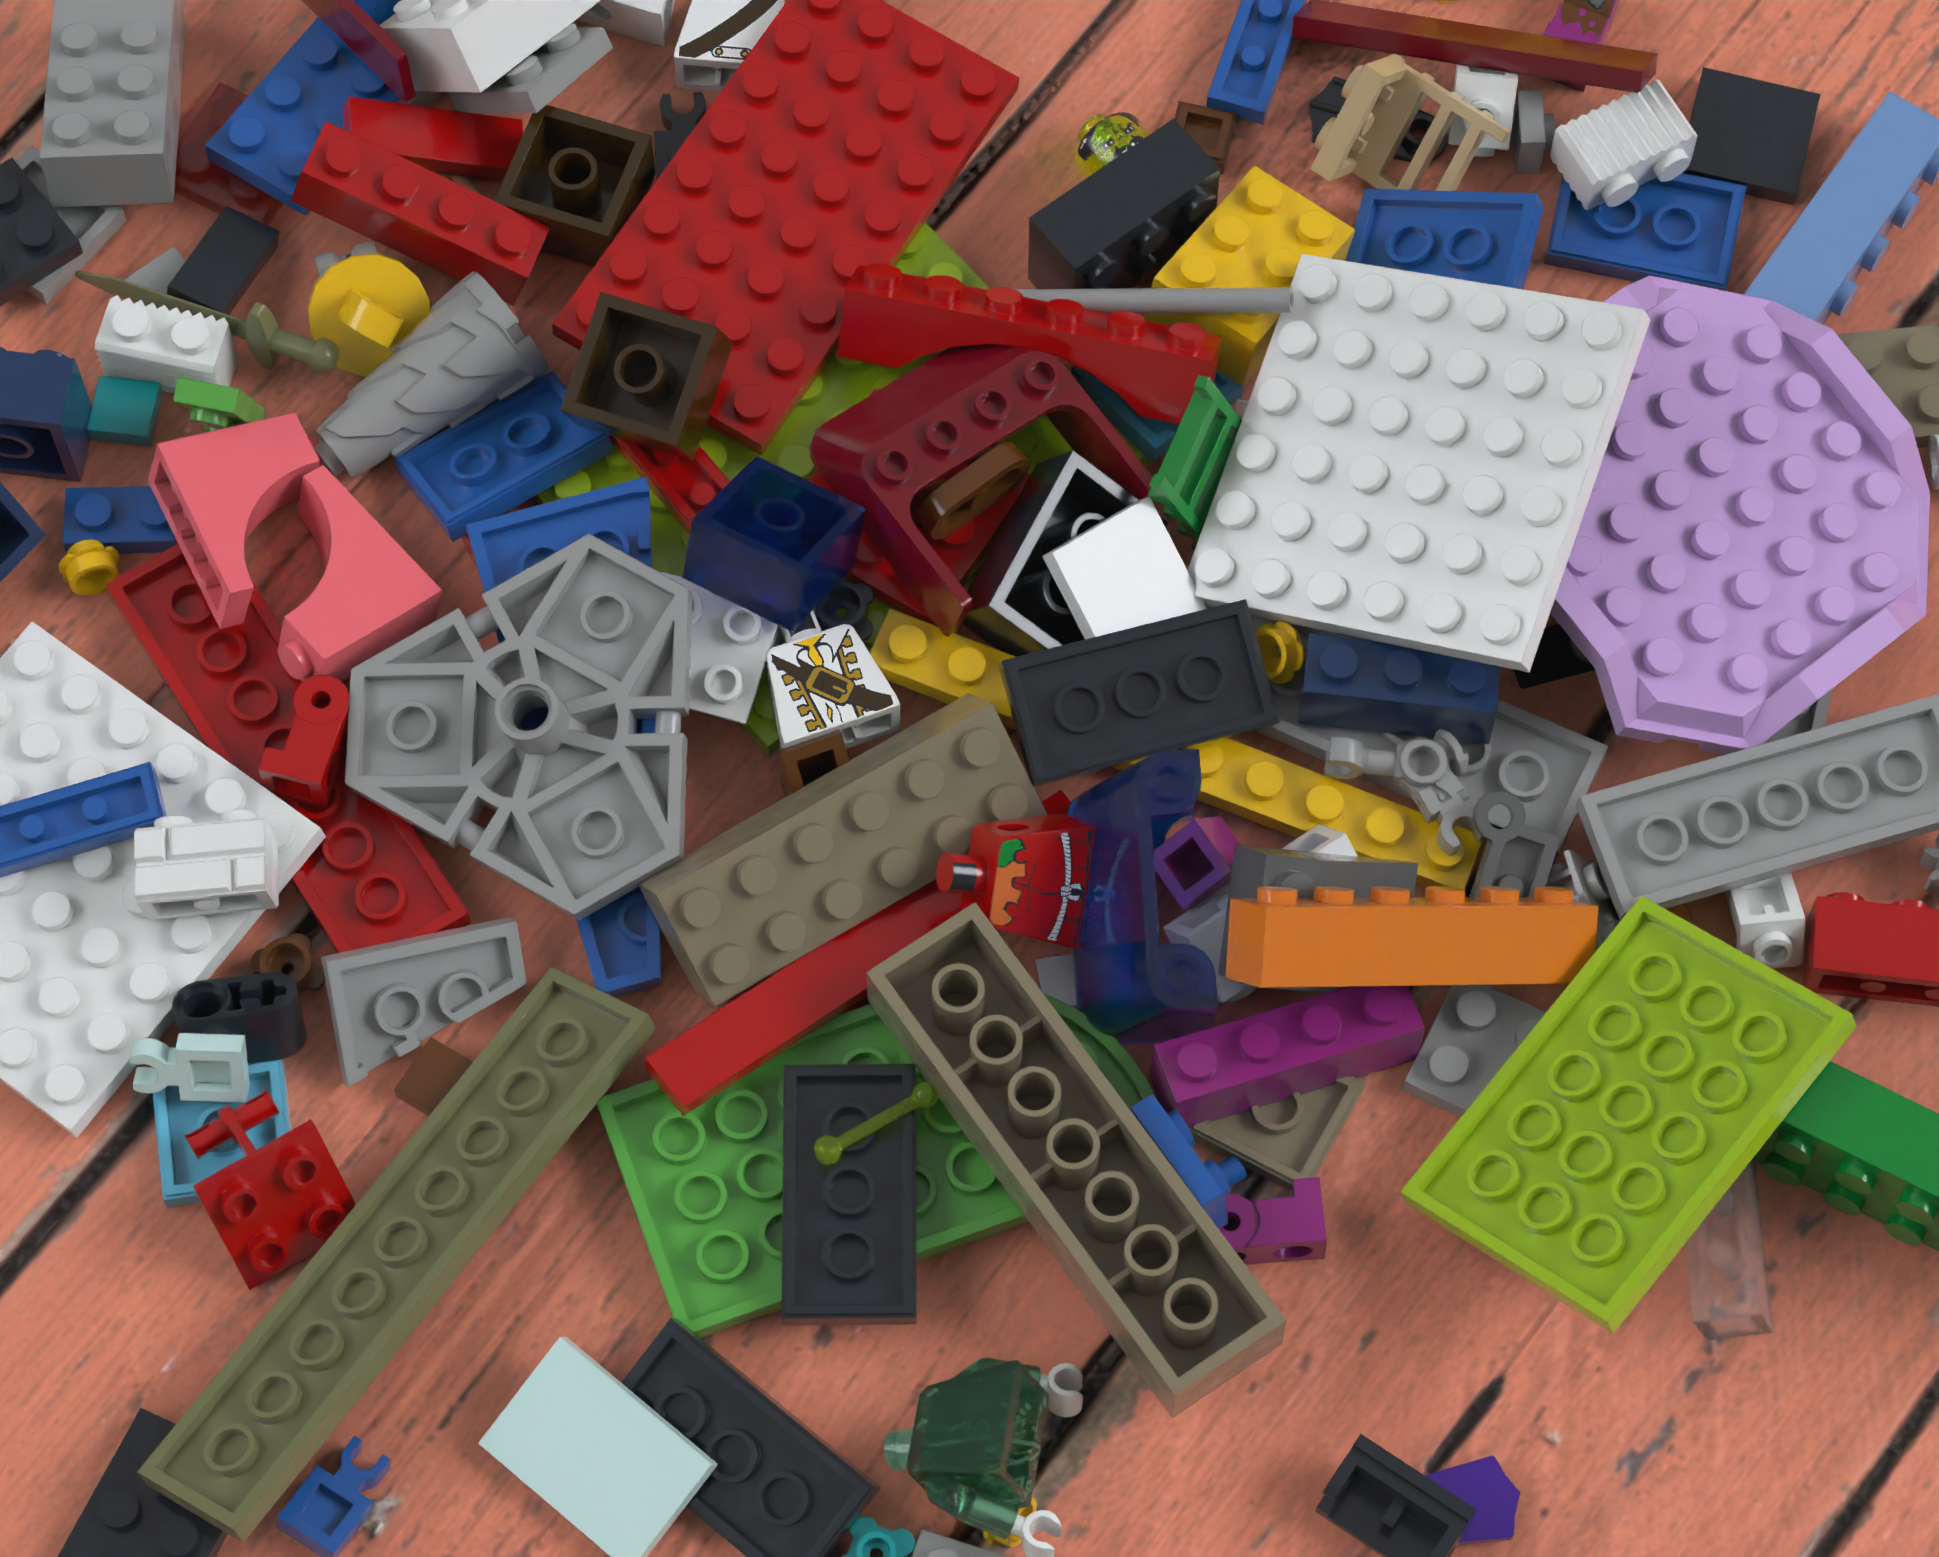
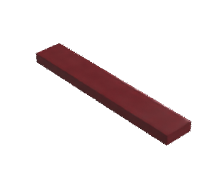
M1310 0L1293 16L1292 36H1296L1295 38L1390 54L1396 53L1397 55L1639 93L1656 74L1658 53L1323 0Z

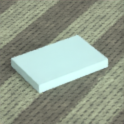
M559 1337L478 1443L611 1557H647L718 1465L567 1337Z

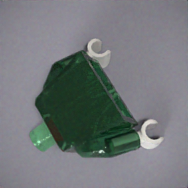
M989 1357L980 1358L951 1379L925 1387L919 1394L913 1428L890 1431L886 1435L884 1441L886 1461L894 1471L908 1469V1474L925 1490L931 1504L965 1524L1005 1540L1009 1534L1022 1538V1548L1027 1557H1054L1055 1548L1047 1542L1034 1539L1032 1535L1037 1532H1047L1052 1536L1061 1537L1062 1526L1058 1517L1050 1511L1039 1510L1031 1513L1026 1518L1019 1515L1018 1510L1019 1508L1031 1506L1047 1407L1052 1413L1062 1417H1072L1080 1413L1083 1395L1078 1391L1082 1389V1373L1075 1365L1070 1363L1058 1364L1051 1369L1049 1375L1041 1374L1039 1366L1023 1364L1018 1360L1006 1361Z

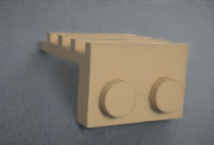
M1395 53L1367 63L1364 66L1359 65L1350 74L1341 93L1346 98V101L1337 118H1330L1319 132L1314 144L1319 153L1310 169L1328 181L1354 173L1377 189L1416 190L1457 114L1470 122L1471 126L1436 191H1455L1486 133L1502 143L1507 140L1512 130L1494 120L1495 115L1487 110L1480 111L1465 102V97L1456 91L1449 92L1435 83V78L1424 72L1421 74L1404 63L1405 59ZM1427 95L1441 104L1398 184L1384 174Z

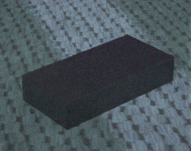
M225 206L169 283L167 295L230 315L278 247L280 231Z

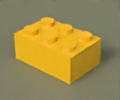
M1254 165L1153 279L1151 288H1288L1291 286L1302 254L1345 261L1355 229ZM1280 313L1143 314L1145 321L1170 326L1175 323H1192L1201 326L1207 333L1222 335L1217 370L1241 386L1245 385L1262 365Z

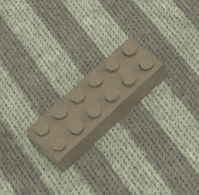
M967 693L844 765L684 855L682 860L639 882L638 886L694 993L716 1007L799 959L806 953L811 952L935 880L937 864L943 854L968 855L971 832L976 824L1047 815L992 702Z

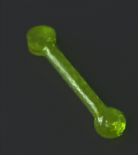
M919 1083L914 1088L911 1096L837 1138L827 1135L820 1137L816 1141L814 1148L816 1159L824 1165L834 1164L839 1160L842 1149L917 1107H932L938 1099L937 1089L931 1083Z

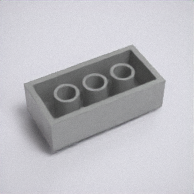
M54 0L40 147V162L52 207L174 203L186 32L181 0Z

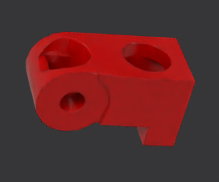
M316 675L307 678L296 689L293 698L296 717L294 718L283 750L266 746L258 768L263 787L275 796L327 808L347 749L350 698L346 686L339 679L330 675Z

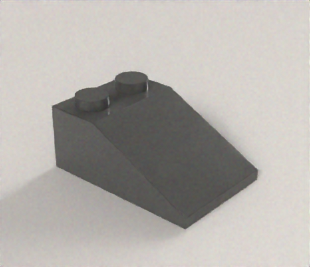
M1235 845L1218 974L1225 977L1230 898H1257V887L1262 886L1297 889V898H1314V887L1318 886L1354 889V898H1370V887L1388 886L1409 889L1410 898H1414L1418 863ZM1242 983V984L1247 985V986L1257 987V986L1249 985V984H1246V983ZM1268 987V988L1286 989V990H1298V991H1309V992H1333V991L1340 990V989H1343V988H1346V987Z

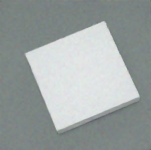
M1150 497L1136 501L1042 556L1085 639L1207 609L1203 600L1194 596L1196 586Z

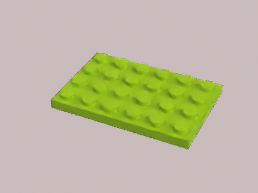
M1640 896L1400 1193L1406 1204L1614 1334L1856 1029L1854 1017L1847 1010L1647 898Z

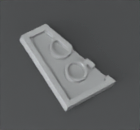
M512 917L322 956L343 1083L350 1087L369 1076L367 1074L368 1071L396 1055L402 1057L421 1045L420 1041L455 1021L458 1023L464 1021L526 985L527 981L517 921Z

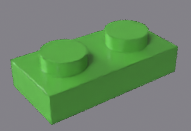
M178 377L173 402L190 413L189 421L204 425L203 430L206 432L264 419L266 409L238 388Z

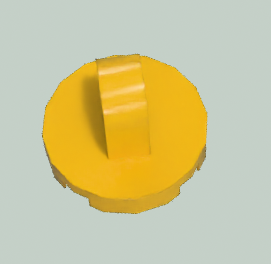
M376 252L352 255L331 264L315 282L307 305L309 328L314 340L318 341L321 337L332 340L339 349V359L336 366L341 370L362 377L368 376L394 353L391 348L431 314L430 299L418 276L401 261Z

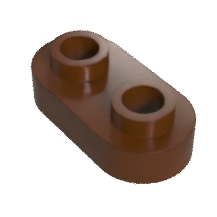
M1012 442L995 445L969 461L966 468L949 480L943 477L924 489L918 497L920 507L916 512V521L934 540H940L953 534L1015 489L1026 476L1030 468V462Z

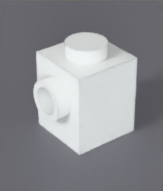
M1456 64L1453 92L1456 91L1465 97L1464 101L1478 110H1487L1495 115L1494 120L1511 130L1518 82L1517 74ZM1457 114L1448 129V144L1460 146L1471 123ZM1486 133L1474 156L1490 157L1495 154V149L1509 150L1511 133L1507 140L1502 143Z

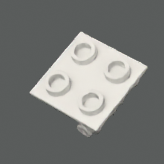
M662 572L665 576L687 587L693 595L691 661L689 669L690 690L688 693L689 710L746 725L766 665V652L780 644L781 631L777 630L784 605Z

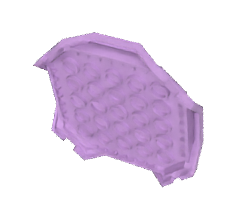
M1647 276L1623 287L1604 301V303L1641 308L1650 318V323L1550 613L1595 668L1616 735L1662 743L1668 738L1699 744V751L1726 755L1764 743L1926 616L1930 491L1912 426L1833 329L1772 300L1655 276Z

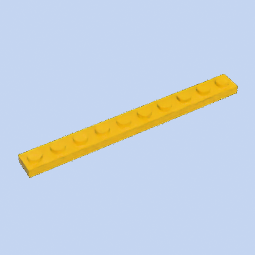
M889 608L870 651L872 658L887 681L947 704L952 703L967 693L992 702L1002 724L1016 730L998 666L1000 661L1014 658L1015 656L955 633L947 637L939 627ZM1229 738L1113 767L1295 838L1302 836L1318 824L1344 832L1358 857L1418 863L1416 885L1424 888L1428 886H1444L1465 889L1482 841L1478 842L1473 832L1455 826L1452 829L1460 842V846L1456 854L1449 856L1438 844L1437 833L1439 824L1436 820L1427 824L1422 813Z

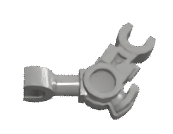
M1439 729L1433 740L1416 739L1404 745L1397 744L1395 751L1365 748L1360 741L1348 737L1330 738L1329 749L1326 750L1324 776L1337 779H1351L1361 774L1392 777L1391 785H1398L1411 795L1427 824L1435 820L1438 822V844L1449 856L1456 854L1460 846V842L1452 829L1455 826L1463 825L1468 827L1478 842L1485 840L1475 829L1472 819L1474 807L1467 806L1464 801L1470 798V794L1461 781L1456 778V776L1466 774L1468 754L1450 732Z

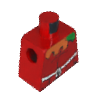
M1052 814L978 823L971 832L968 855L945 853L940 857L936 870L938 888L943 893L962 894L961 910L976 902L995 929L1069 948H1078L1096 827L1068 814Z

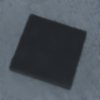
M1703 67L1689 122L1698 136L1690 165L1683 173L1746 186L1745 194L1794 205L1821 94Z

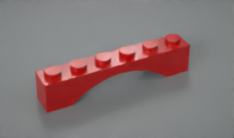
M876 263L868 266L858 265L844 290L837 357L899 368L921 356L956 346L996 344L1038 349L1091 373L1117 392L1139 416L1180 424L1195 391L1194 384L1198 375L1209 377L1215 384L1222 335L1207 333L1204 328L1192 323H1175L1170 326L1145 321L1144 317L1130 311H1114L1110 314L1084 309L1080 303L1069 299H1054L1047 302L1023 297L1019 291L1007 287H994L988 290L962 285L958 279L950 276L934 275L924 278L904 274L899 268L889 264Z

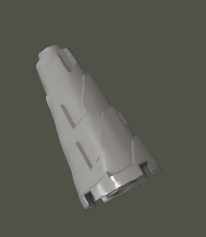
M471 272L431 307V314L391 348L394 353L350 390L347 396L348 400L315 430L321 441L318 442L314 449L334 477L345 471L353 478L391 455L398 457L448 424L454 428L498 398L500 400L507 399L549 370L544 357L530 335L525 337L518 327L517 323H519V320L496 291L477 272Z

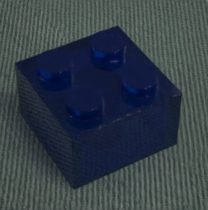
M756 456L692 519L682 578L793 632L854 567L866 508Z

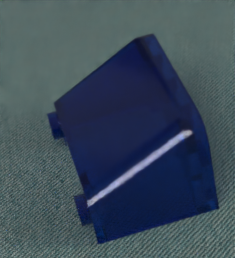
M1199 749L1168 750L1154 753L1083 791L1072 800L1067 808L1066 814L1096 827L1078 948H1073L1076 1008L1085 1014L1087 1021L1096 1030L1105 1035L1113 1036L1121 1045L1162 1043L1212 1028L1218 1009L1216 974L1213 963L1206 953L1194 945L1181 943L1160 944L1153 851L1165 842L1167 834L1174 825L1180 821L1193 820L1194 804L1200 795L1201 788Z

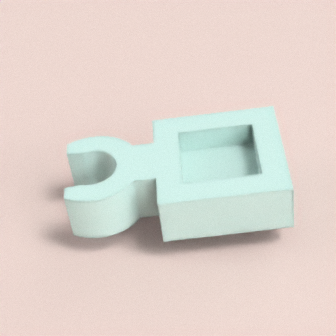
M179 1033L175 1048L168 1047L165 1043L151 1038H142L134 1041L130 1054V1064H146L152 1067H137L133 1081V1090L141 1093H156L162 1091L167 1086H179L180 1100L246 1102L250 1082L245 1035Z

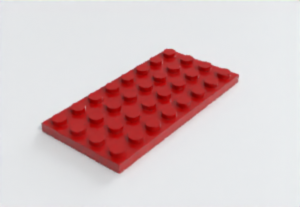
M787 0L552 323L553 335L574 348L581 350L600 292L718 327L731 340L733 347L706 424L762 456L838 348L844 290L858 265L868 266L876 263L896 265L1017 92L1019 77L882 0Z

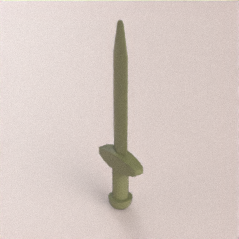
M84 271L75 272V276L80 280L115 296L118 295L119 298L127 299L130 297L134 303L142 300L144 305L147 306L153 302L157 309L165 305L169 311L177 307L180 313L189 310L192 316L201 312L204 318L213 315L216 321L225 317L231 334L247 340L249 349L255 359L264 368L272 370L280 354L310 364L311 371L317 373H327L333 370L338 362L339 349L332 340L321 337L316 341L280 329L272 312L264 304L255 302L248 314L247 320H243L119 278Z

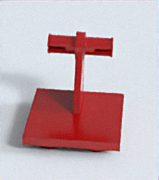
M264 1090L263 1093L233 1110L229 1104L217 1111L219 1115L217 1119L190 1134L184 1135L198 1160L231 1140L239 1146L245 1156L195 1184L193 1187L249 1290L319 1251L356 1205L311 1119L256 1150L245 1132L280 1114L267 1090Z

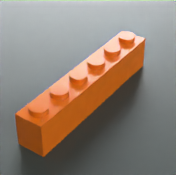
M1262 886L1257 887V898H1230L1225 978L1260 988L1570 984L1595 953L1599 906L1573 900V889L1553 886L1534 887L1533 897H1519L1520 890L1509 887L1482 886L1480 887V897H1465V889L1428 886L1425 889V898H1410L1409 889L1388 886L1370 887V898H1354V889L1331 886L1314 887V898H1297V889Z

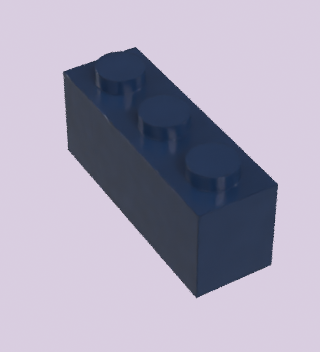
M1309 633L1298 723L1434 738L1436 732L1442 729L1450 732L1458 741L1489 744L1497 713L1501 667L1373 640Z

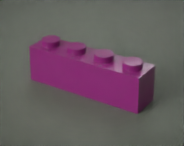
M1350 986L1155 1044L1149 1077L1159 1103L1168 1114L1176 1110L1190 1128L1209 1120L1211 1122L1251 1110V1107L1255 1105L1261 1107L1291 1098L1292 1094L1296 1092L1304 1094L1336 1084V1080L1347 1076L1358 1078L1414 1061L1420 1049L1425 1027L1408 986Z

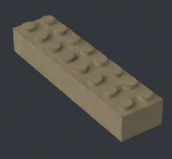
M976 902L866 972L869 1003L912 1062L916 1064L917 1069L1172 1418L1282 1344L1287 1320Z

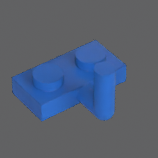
M1153 1094L1131 1106L1130 1109L1133 1115L1217 1228L1220 1229L1228 1224L1225 1197L1231 1193V1186L1247 1177L1238 1158L1235 1155H1231L1218 1164L1211 1159L1203 1163L1191 1147L1195 1144V1141L1182 1116L1176 1110L1167 1114Z

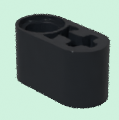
M267 972L196 981L181 988L173 998L172 1006L179 1033L245 1035L248 1063L280 1060L290 1057L301 1050L307 1039L296 983L290 976L283 973Z

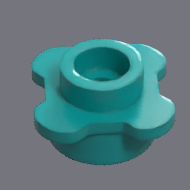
M861 1517L850 1528L853 1540L848 1553L842 1557H870V1553L875 1549L881 1550L883 1557H907L914 1552L915 1540L907 1529L900 1528L892 1531L877 1526L876 1521L871 1517Z

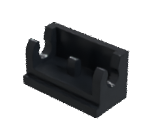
M1362 1434L1359 1435L1353 1447L1323 1491L1324 1496L1315 1511L1383 1557H1451L1471 1527L1476 1513L1475 1508Z

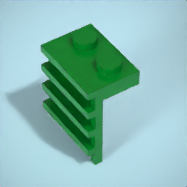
M1200 375L1196 379L1194 384L1195 391L1158 474H1154L1149 484L1151 489L1148 494L1153 501L1165 504L1163 514L1167 518L1180 522L1177 531L1181 535L1193 538L1191 547L1194 551L1242 421L1209 377Z

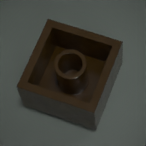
M546 105L539 112L532 113L494 201L551 227L540 251L594 267L650 188L656 173L652 137L645 133Z
M600 292L560 411L578 426L694 461L733 343L716 326Z

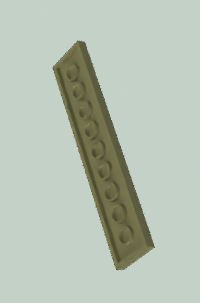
M551 967L137 1471L147 1486L244 1543L654 1033L656 1027L649 1014Z

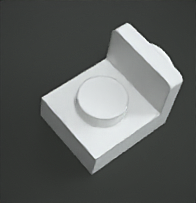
M1791 873L1724 892L1737 933L1736 949L1772 969L1797 967L1802 964L1805 915Z

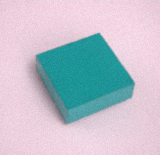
M99 375L87 427L90 439L151 446L163 394L160 382Z

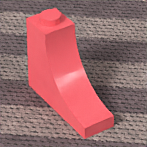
M295 412L157 443L148 483L220 629L244 623L254 586L245 561V540L267 516L288 504L299 501L303 476L321 466V457L314 449L318 443L314 436L306 434Z
M324 465L305 474L301 486L297 515L306 524L317 543L323 561L324 575L310 596L296 609L284 616L277 654L285 670L295 679L305 681L307 678L316 675H330L342 682L351 677L352 668L435 622L442 589Z

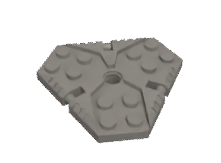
M591 534L582 537L482 594L487 606L466 617L458 608L352 668L345 784L352 791L390 813L397 815L411 825L418 827L453 849L461 844L471 850L470 856L479 864L493 870L500 876L514 882L516 885L579 921L639 887V882L675 864L684 857L685 781L687 777L686 756L688 739L684 733L680 732L681 718L689 715L688 693L690 690L689 669L691 661L693 595L687 587ZM500 628L506 640L485 651L479 639ZM538 708L549 709L547 718L541 726L530 731L520 729L522 720L529 712ZM637 719H656L655 733L637 734ZM485 806L496 811L486 829L475 823Z

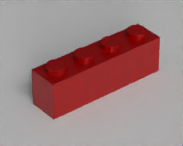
M325 121L303 167L290 200L459 281L471 272H477L504 302L513 306L529 277L551 228Z
M1848 892L1832 893L1826 897L1817 896L1806 921L1803 986L1819 994L1939 1007V909H1930L1926 903L1911 899L1897 900L1891 904L1864 901L1863 897Z

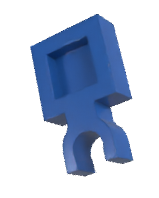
M353 1436L341 1454L340 1469L333 1476L317 1465L277 1516L276 1528L320 1557H338L372 1512L373 1501L361 1493L376 1487L390 1470L391 1459L382 1454L376 1465L371 1469L361 1470L355 1467L352 1461L361 1452L362 1440Z

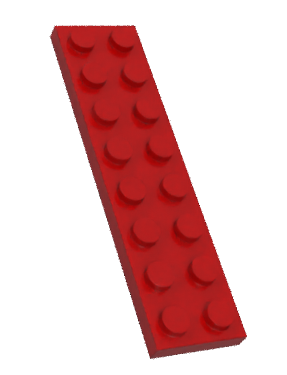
M176 544L106 583V589L203 744L263 786L258 768L265 748L267 746L279 750L284 749L294 718L296 717L293 705L294 693L303 681L289 675L280 661L277 652L282 626L255 584L253 583L254 589L244 623L220 629L179 544ZM347 749L327 808L278 797L319 826L326 836L291 878V882L337 953L460 928L471 923L468 911L412 825L352 791L345 784Z

